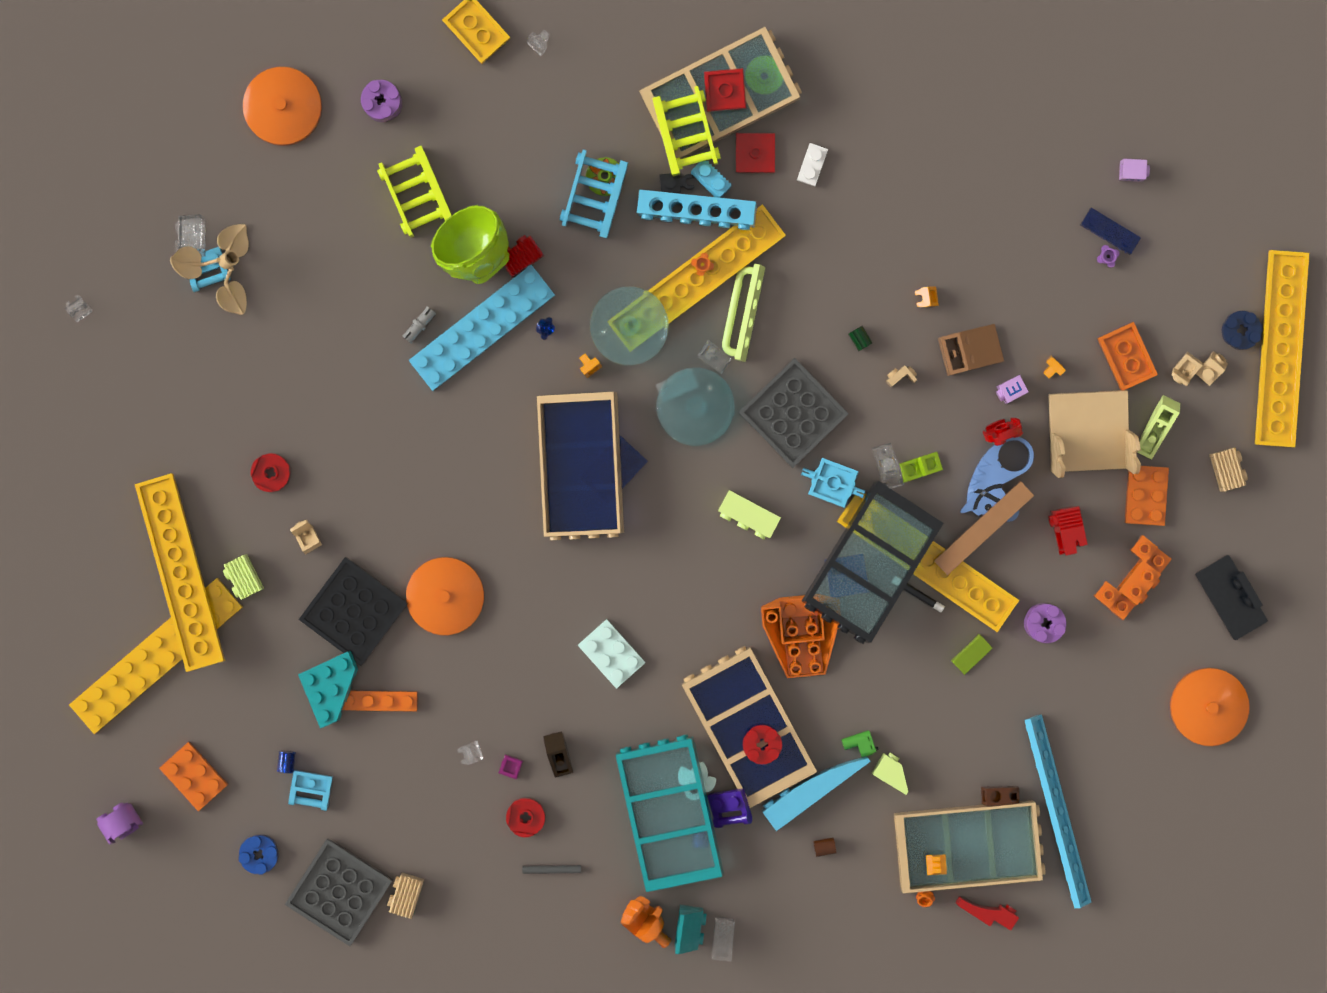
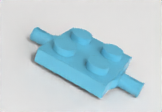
M824 458L821 459L819 467L815 472L803 468V471L807 473L802 472L801 475L812 479V485L808 493L811 496L846 508L852 494L861 498L865 496L863 494L866 493V490L855 487L859 471Z

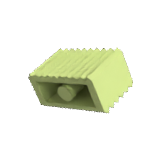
M247 554L224 564L225 569L223 573L227 580L231 579L234 585L232 591L236 598L240 597L243 600L264 589Z

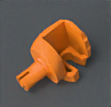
M642 896L631 900L622 914L621 924L643 942L649 943L655 940L662 948H666L670 944L671 938L662 931L664 927V920L661 916L663 909L660 906L651 907L649 905L650 901Z

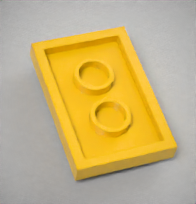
M463 0L442 19L446 26L481 64L511 39L477 0Z

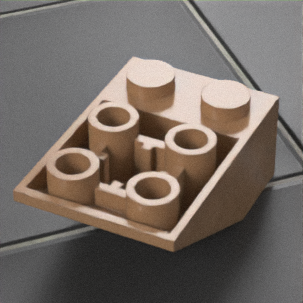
M995 324L938 338L947 376L1004 362Z

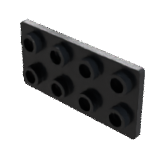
M1229 555L1222 557L1195 574L1233 640H1238L1268 621L1260 608L1263 604L1244 572L1238 571Z

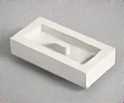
M809 143L797 181L816 186L828 149Z

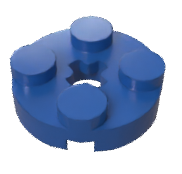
M266 835L249 837L242 843L239 850V862L245 870L253 874L262 875L270 871L276 865L279 858L276 843ZM262 850L263 859H256L254 851Z

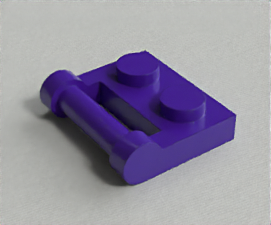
M744 788L707 795L715 828H722L723 825L752 823V814ZM738 810L742 812V815L722 817L724 812Z

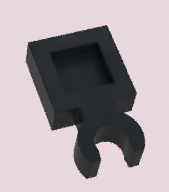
M672 173L660 174L661 192L681 193L680 187H684L687 190L693 189L694 185L686 184V180L692 179L693 175L687 174L680 178L679 175L672 176Z

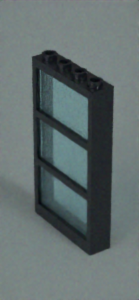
M874 482L801 602L805 603L804 607L813 613L817 611L822 614L821 618L826 622L831 623L833 621L836 623L840 631L846 634L850 632L855 635L854 639L859 643H871L944 523L881 482Z

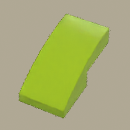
M937 452L897 464L903 483L943 470Z

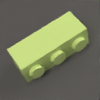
M728 490L718 509L721 512L720 517L731 521V519L738 521L737 526L748 530V528L755 530L754 535L764 540L766 537L771 538L781 517Z

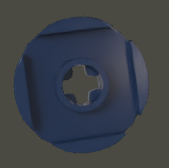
M1234 312L1223 323L1222 336L1224 341L1237 350L1249 349L1261 339L1262 325L1252 312ZM1240 325L1247 329L1244 336L1237 332Z

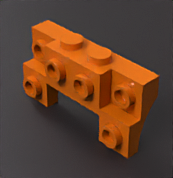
M1143 535L1140 536V539L1130 549L1141 560L1135 564L1117 588L1105 581L1098 592L1094 594L1097 600L1121 620L1127 617L1135 605L1142 604L1147 599V592L1150 588L1154 589L1160 582L1158 578L1161 576V572L1172 560Z

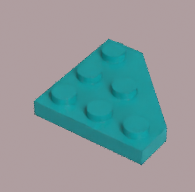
M351 651L298 674L320 728L331 725L341 718L344 703L347 702L352 688L353 678L358 671Z

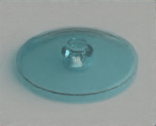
M620 287L608 292L598 301L590 319L591 337L596 348L604 357L621 365H638L652 359L662 349L668 335V317L662 303L652 293L638 287Z
M692 367L674 373L665 381L657 397L656 409L659 422L668 435L680 443L698 446L711 443L725 433L732 422L735 404L732 391L721 376L705 368Z

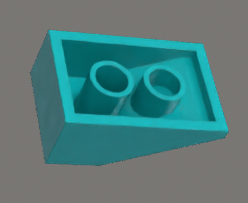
M680 905L675 937V954L698 950L699 944H703L704 933H701V925L706 924L707 914L703 913V908Z

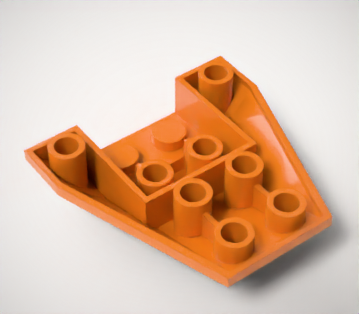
M820 594L813 596L814 599L840 615L838 598ZM805 595L777 598L761 606L763 628L787 678L825 675L838 630L836 623L833 621L828 623L821 618L822 614L817 611L813 613L804 607L805 603L801 601Z

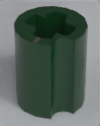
M863 326L848 334L858 351L873 343Z

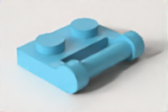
M216 247L200 253L202 257L201 263L219 258L223 254L222 250ZM219 263L201 266L202 274L221 268L222 273L199 281L197 279H189L193 292L200 291V288L225 280L228 269H223Z
M294 770L288 804L312 806L327 811L333 776ZM297 791L323 795V799L317 800L297 796Z

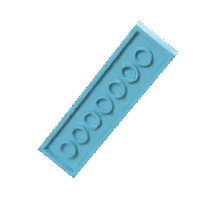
M530 265L409 359V362L430 389L434 391L551 300L555 294L534 267Z

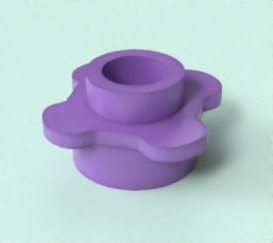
M1108 245L1102 246V252L1097 257L1098 263L1107 264L1109 268L1114 267L1115 261L1120 255L1119 251L1109 248Z

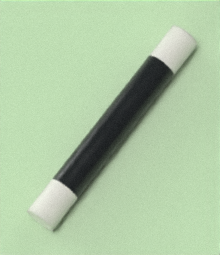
M894 576L891 583L898 586L901 579ZM908 583L903 589L939 612H942L945 607Z

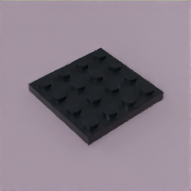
M345 557L298 620L341 652L351 651L355 662L362 666L408 603Z

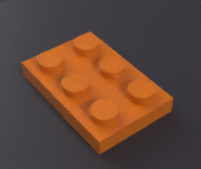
M1134 322L1097 338L1120 390H1126L1158 375Z
M1141 466L1139 474H1133L1128 471L1125 523L1165 526L1169 468Z
M190 742L186 743L159 768L197 811H200L228 785Z

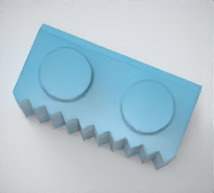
M709 161L699 162L691 170V174L714 197L722 198L731 189L729 180L723 178V175H720V172H717V169L712 167Z

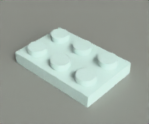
M607 619L578 644L580 649L616 689L646 663Z

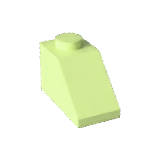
M883 753L871 773L907 795L908 788L903 767L898 762L900 758L892 753L888 755Z

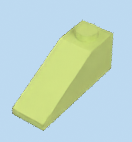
M1165 395L1161 397L1139 439L1141 450L1137 453L1153 459L1178 417L1181 403Z

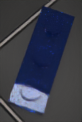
M1093 208L1089 209L1080 224L1129 255L1132 254L1141 237Z

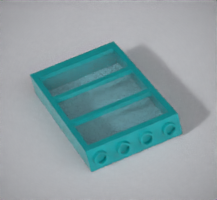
M688 734L677 736V740L669 741V738L658 740V744L650 745V742L643 743L636 749H631V746L624 747L616 754L646 892L718 878L724 874L694 737H688Z

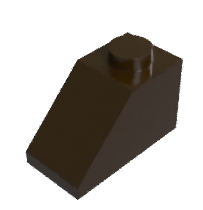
M562 731L543 736L546 753L554 777L574 773Z

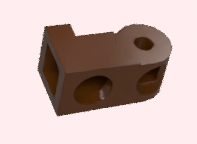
M1018 786L981 787L982 804L985 806L1020 803Z

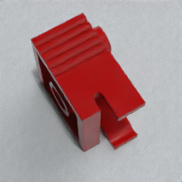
M1079 506L1050 511L1051 515L1048 516L1051 527H1054L1060 555L1076 554V546L1088 545Z

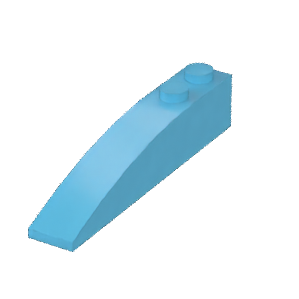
M866 756L838 764L812 775L791 789L787 788L779 793L780 797L776 800L770 799L763 805L764 809H762V812L777 831L871 761Z

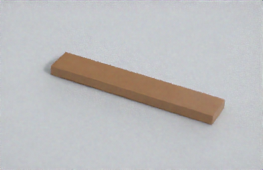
M1020 481L941 553L934 562L947 575L951 573L1034 495Z

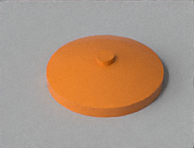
M274 67L261 72L250 82L243 99V112L248 126L259 138L274 145L286 146L304 140L315 130L321 117L322 101L317 87L307 75L290 67Z
M450 557L432 559L422 564L411 576L406 590L407 607L414 621L426 631L437 635L456 634L470 627L479 617L484 604L483 584L476 571L459 559Z
M1201 668L1184 676L1176 685L1171 696L1170 712L1176 728L1188 740L1204 746H1217L1229 742L1242 731L1249 715V699L1241 682L1232 674L1216 668Z

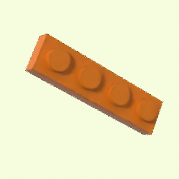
M350 690L347 702L344 703L342 710L417 711L418 691Z

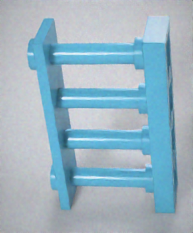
M582 150V153L578 152L575 164H578L567 208L566 210L562 209L560 221H563L562 226H567L568 221L595 228L600 232V237L608 238L629 163L620 160V164H610L586 157L587 150ZM584 164L613 172V175H616L615 182L608 184L581 176ZM578 184L608 191V194H611L609 202L605 201L603 203L576 195ZM573 202L603 210L602 212L606 213L604 221L600 220L599 222L571 214Z

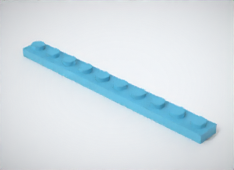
M1042 714L1035 715L1025 720L1026 730L1029 735L1031 749L1034 754L1036 768L1038 769L1041 787L1046 799L1074 909L1082 908L1092 901Z

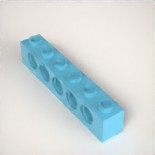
M639 190L637 214L644 220H653V217L661 218V221L672 222V219L680 220V223L691 224L692 221L699 222V225L711 226V223L719 224L718 227L730 228V225L738 226V229L750 230V227L755 228L757 211L756 201ZM657 202L663 203V208L660 211L653 209L654 204ZM676 204L683 206L682 211L679 213L673 212V207ZM695 206L702 207V212L699 215L692 214V209ZM714 208H720V216H711L712 210ZM739 210L741 212L740 217L732 219L730 217L732 211Z

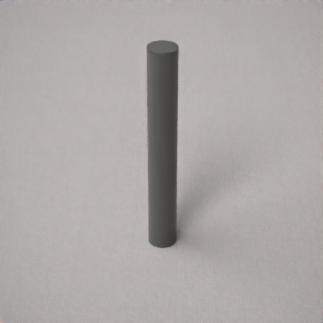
M581 865L523 866L522 872L523 874L581 873Z

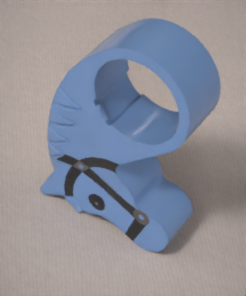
M1021 437L1006 440V442L1012 440L1019 441L1028 450L1027 464L1018 471H1009L1004 467L1001 468L1002 465L997 459H999V450L1002 445L996 446L994 444L987 450L971 477L967 491V503L961 509V513L973 511L978 516L984 515L1006 495L1002 490V485L1025 473L1033 463L1034 452L1028 441ZM1019 510L1007 522L1014 521L1019 515Z

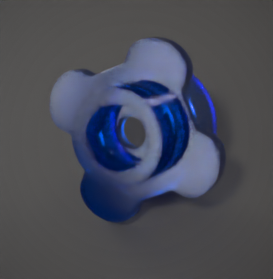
M550 317L541 319L536 327L537 333L541 334V339L543 340L547 339L555 330L552 318Z

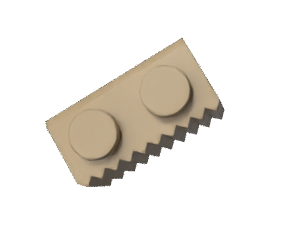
M1230 448L1210 454L1220 492L1246 485L1245 481L1248 480L1245 469L1241 468L1242 456L1239 450L1236 451V448Z
M403 872L400 877L396 876L393 885L396 891L394 895H390L387 904L390 907L389 912L412 919L424 879Z

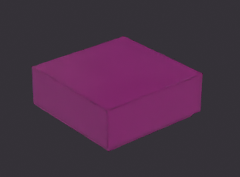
M505 754L498 773L517 780L523 760Z

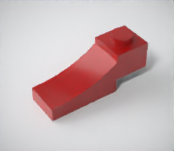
M961 896L955 902L959 907L988 926H991L995 920L1011 931L1019 919L1015 914L1017 910L1008 904L1006 907L1001 904L999 907H987L972 903Z

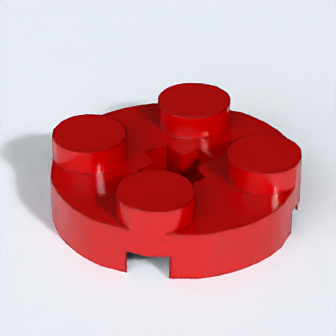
M1010 418L1011 422H1005V419L991 423L985 428L986 432L983 431L985 441L994 442L996 446L1006 443L1007 439L1020 437L1023 434L1020 419Z
M274 453L258 457L253 462L250 472L255 486L265 492L280 491L287 485L291 475L290 465L282 456ZM273 467L276 475L268 478V474L265 473L266 469L270 470Z
M756 725L744 736L743 750L749 760L757 764H768L778 758L782 750V740L778 732L772 727ZM760 739H764V742L768 743L764 750L757 747Z
M520 798L515 800L508 808L506 822L515 835L531 837L542 829L545 822V812L542 805L536 800ZM524 812H528V815L531 816V820L529 819L527 823H524L523 819L520 818V815H524Z

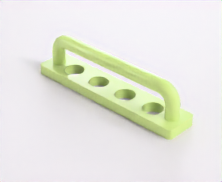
M754 264V267L745 266L737 272L722 340L723 351L742 362H746L765 273V267L760 264ZM746 274H751L752 277L737 349H733L730 347V340L743 278Z

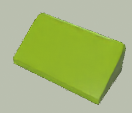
M978 634L951 661L965 675L992 647Z

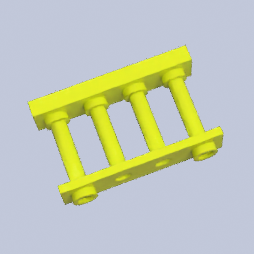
M698 86L694 87L696 94L671 101H661L660 96L652 98L672 176L680 175V169H683V166L713 159L714 165H718L717 159H721L718 147L714 148L702 103L706 101L704 91H699ZM698 102L701 113L672 121L670 119L666 120L664 112H668V109ZM703 121L706 132L677 140L675 138L671 139L670 131H673V128ZM708 140L711 151L680 159V157L676 158L675 150H678V147Z
M422 146L414 148L416 152L413 155L414 157L386 169L381 162L378 164L380 169L377 170L381 181H386L402 218L401 228L404 234H408L411 238L414 237L412 229L438 218H444L446 221L447 218L452 216ZM415 164H421L424 170L421 172V175L396 186L392 185L389 178L390 175ZM429 182L431 187L429 193L400 204L397 193L420 183ZM430 200L437 201L439 208H436L437 211L408 222L405 211Z

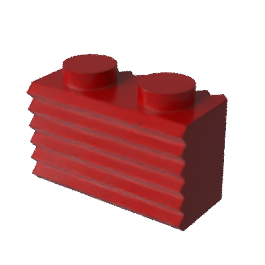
M522 236L516 241L517 245L513 248L508 246L507 251L510 255L504 267L512 278L544 257V254L531 236Z

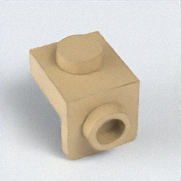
M1213 351L1196 375L1210 386L1226 370L1228 363L1223 355Z
M1187 352L1173 368L1171 375L1177 383L1188 386L1190 380L1202 367L1203 363Z
M903 366L899 370L895 368L887 375L889 379L886 382L892 387L906 375L912 383H915L917 381L915 378L917 374L910 366L908 368Z
M308 520L298 522L290 529L305 555L322 545L314 527Z

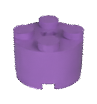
M373 80L362 91L361 105L371 119L377 122H387L397 117L400 113L402 98L392 83L386 80ZM382 97H384L386 102H382L381 105H379L378 99H382Z
M1039 603L1028 610L1024 619V628L1027 634L1034 640L1041 643H1052L1060 639L1065 633L1066 618L1058 607L1047 603ZM1043 619L1049 621L1047 627L1041 626V623L1044 622Z
M122 802L113 807L114 811L108 815L105 813L96 819L98 821L97 826L109 845L116 843L114 839L117 837L122 840L139 828L138 825H143L142 820L131 803Z

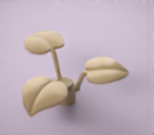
M245 224L229 226L219 233L217 244L220 249L225 250V253L220 255L219 258L201 263V254L197 249L190 246L180 248L170 257L173 269L186 279L200 277L202 274L201 266L219 263L223 269H228L224 280L225 286L217 290V302L225 311L239 315L245 313L247 299L243 286L237 281H232L228 284L230 275L234 271L233 266L239 262V257L244 256L248 251L249 241Z

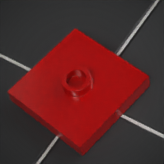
M743 68L704 72L707 112L746 109Z
M736 133V173H775V133Z

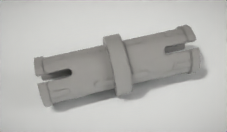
M426 306L419 317L412 321L413 324L402 337L412 344L421 331L426 330V325L436 313Z

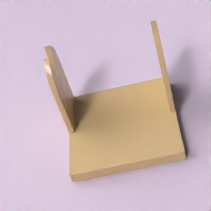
M1127 390L1049 394L1050 467L1053 474L1058 478H1063L1065 471L1127 469L1133 474H1139L1141 463L1136 456V452H1139L1141 448L1138 436L1129 430Z

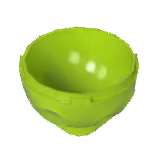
M478 205L459 210L447 218L437 230L431 244L433 257L439 267L451 277L469 280L475 284H482L488 281L506 265L510 255L507 251L509 245L507 231L502 219L495 211Z

